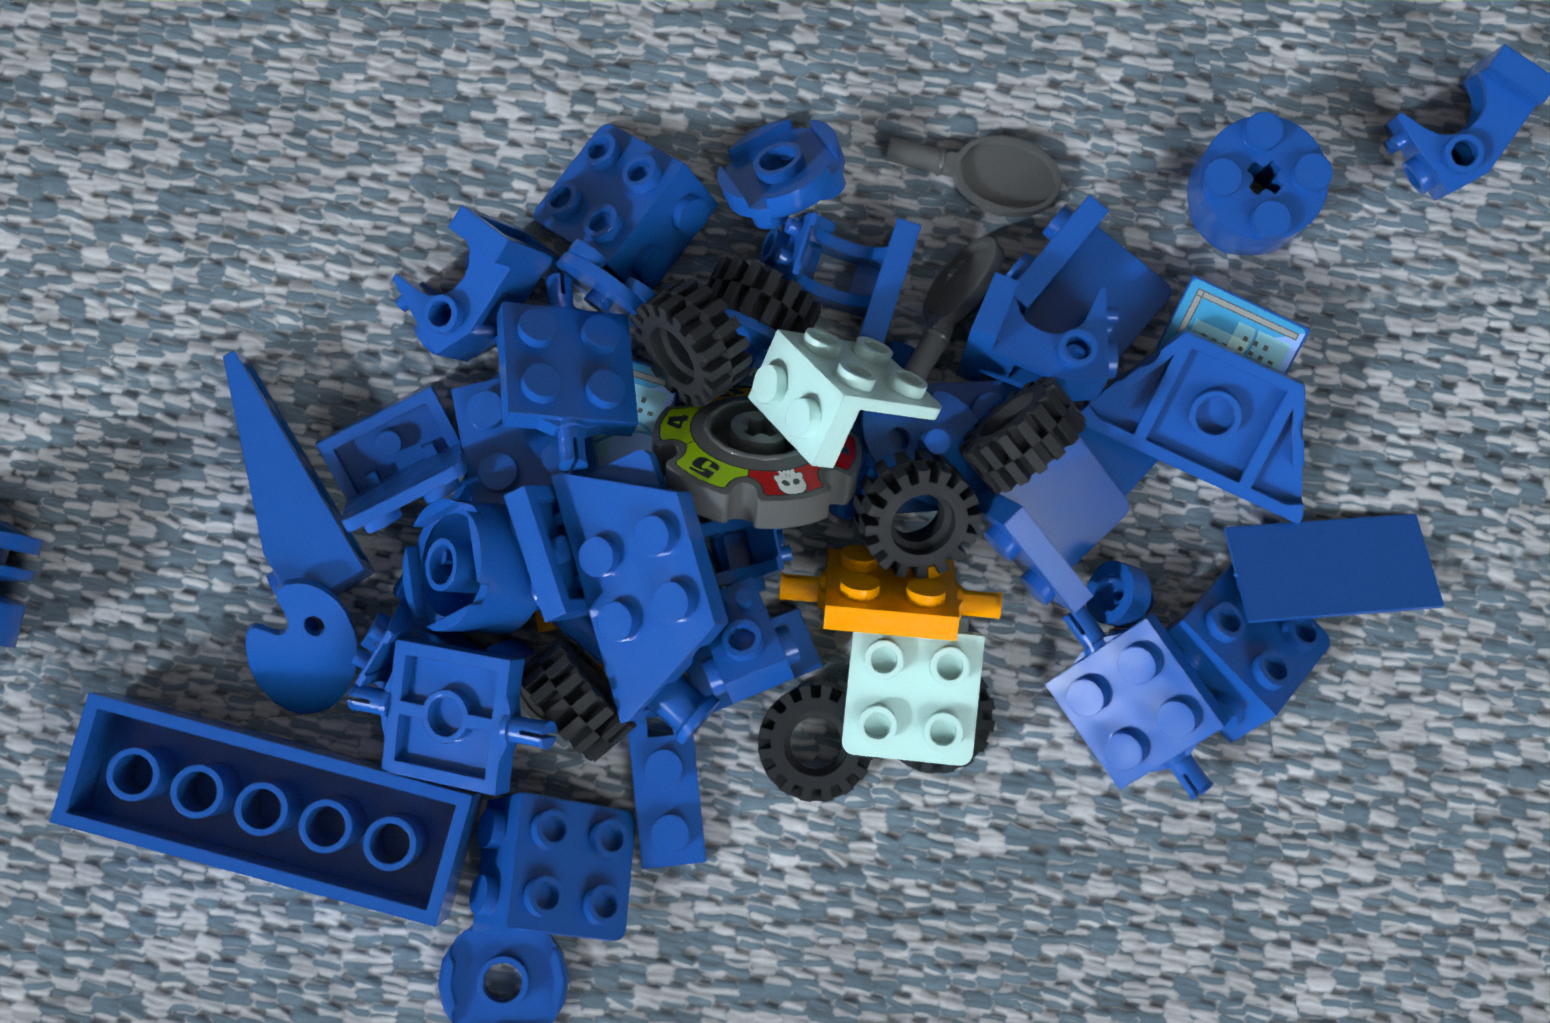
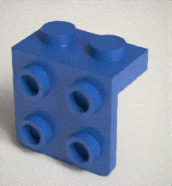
M605 124L598 128L558 181L548 191L536 207L533 217L542 228L568 244L572 245L575 239H580L595 248L607 260V264L604 266L606 271L622 284L629 277H633L653 290L665 277L668 270L698 231L702 229L719 204L685 163L612 124Z
M1089 194L1076 211L1066 203L1042 232L1050 242L1036 258L1026 251L1006 276L1020 281L1015 296L1019 310L1026 321L1041 331L1053 334L1066 333L1082 325L1090 306L1092 307L1099 288H1105L1107 307L1118 308L1117 323H1112L1111 335H1108V339L1117 340L1120 358L1171 296V288L1165 280L1099 228L1109 210Z
M432 383L318 439L315 444L346 498L341 521L347 532H352L361 527H364L367 533L376 532L392 524L402 516L400 507L422 496L426 503H432L453 493L461 486L458 478L467 472V460L463 454L460 435Z
M1080 436L1074 445L1064 448L1066 453L1059 460L1053 459L1047 464V470L1040 475L1037 472L1031 475L1028 483L1021 487L1017 483L1012 491L1006 493L1001 491L999 494H994L993 491L986 487L976 496L979 504L975 505L981 513L982 523L987 527V530L983 533L985 539L1004 559L1009 562L1013 560L1023 574L1019 577V580L1026 590L1043 605L1046 606L1053 600L1074 614L1093 595L1072 567L1114 528L1129 511L1128 500Z
M636 450L584 475L606 480L639 483L642 486L667 488L657 456L650 450ZM524 485L505 494L504 499L511 517V532L519 542L531 578V593L536 604L541 609L544 621L553 622L590 617L554 486Z
M1232 561L1189 611L1165 627L1168 634L1229 717V722L1219 732L1230 743L1275 717L1330 646L1328 634L1313 618L1248 623L1238 583L1233 576L1234 568Z
M525 792L487 801V808L480 818L477 830L478 843L482 847L479 875L472 884L469 899L470 909L474 914L472 931L490 934L532 931L606 942L618 941L623 938L627 925L636 826L632 813L621 809Z

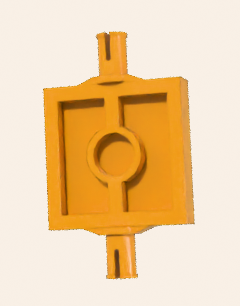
M849 545L843 549L828 548L826 569L820 573V577L784 574V572H781L779 600L816 602L817 606L824 613L823 629L957 641L961 616L999 620L1002 609V592L963 590V586L956 581L954 559H944L949 570L941 574L937 572L932 564L927 566L928 578L917 579L910 567L906 578L896 576L891 567L887 570L881 567L875 557L871 555L867 546Z

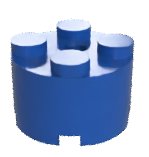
M1264 111L1238 120L1227 126L1214 138L1191 169L1188 177L1187 201L1192 223L1208 243L1228 254L1254 256L1277 251L1305 229L1321 211L1327 197L1329 183L1332 179L1333 170L1331 163L1324 156L1314 138L1302 127L1289 120ZM1253 180L1260 183L1263 187L1259 194L1254 193L1249 188Z
M442 498L427 505L418 515L413 527H421L422 531L416 547L406 546L403 558V586L407 603L415 617H426L431 623L427 628L442 632L509 634L520 629L530 619L534 611H541L531 593V578L519 542L511 532V517L506 504Z

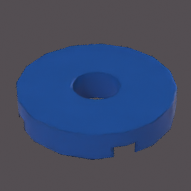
M472 925L456 937L442 959L438 981L443 1011L452 1023H553L566 1002L570 976L564 951L551 934L532 931L490 934L472 931ZM498 963H507L519 971L522 987L517 996L503 1000L494 997L489 992L486 985V975L491 966Z

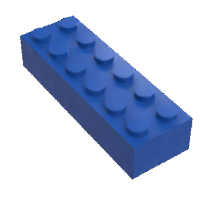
M88 692L50 823L436 927L450 917L484 793L381 771L382 764L127 695Z

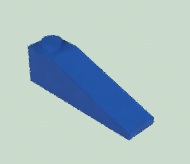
M233 350L224 355L223 360L263 554L273 571L266 574L268 583L276 595L277 586L284 580L293 578L310 579L326 586L338 596L376 572L353 533L347 532L341 521L342 515L252 363L249 359Z

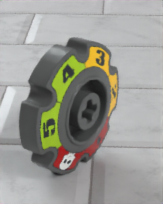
M733 386L706 406L694 407L692 401L684 406H668L661 412L654 424L651 451L657 456L662 474L665 476L667 488L691 492L697 514L718 522L726 523L731 519H742L753 523L755 528L782 529L808 525L827 518L830 504H847L852 499L858 485L862 460V446L858 436L854 434L848 435L833 468L812 466L748 398L752 386Z

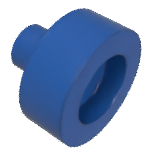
M1109 561L1099 566L1092 574L1087 588L1093 595L1086 603L1087 609L1094 619L1102 624L1117 628H1128L1141 620L1151 610L1154 603L1151 584L1146 573L1139 567L1119 561Z

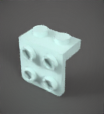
M807 328L805 334L777 329L762 366L756 372L753 386L748 396L752 403L812 466L827 468L834 467L860 410L936 420L942 408L941 404L926 391L928 387L926 381L918 375L902 369L891 359L893 352L885 344L864 336L858 337L856 342L840 340L834 335L817 328Z
M961 617L959 620L957 641L850 631L849 644L851 646L842 732V745L846 752L852 755L957 766L970 762L974 749L985 636L978 630H968L969 618Z

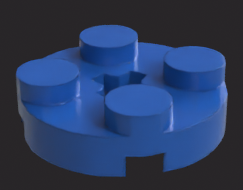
M790 119L780 120L763 125L736 141L728 150L731 158L730 164L726 167L725 171L720 165L717 172L719 185L729 207L741 216L752 218L756 227L772 229L785 223L790 215L801 212L820 200H829L838 196L846 185L843 175L845 157L835 131L828 124L819 120L809 119L812 129H794Z

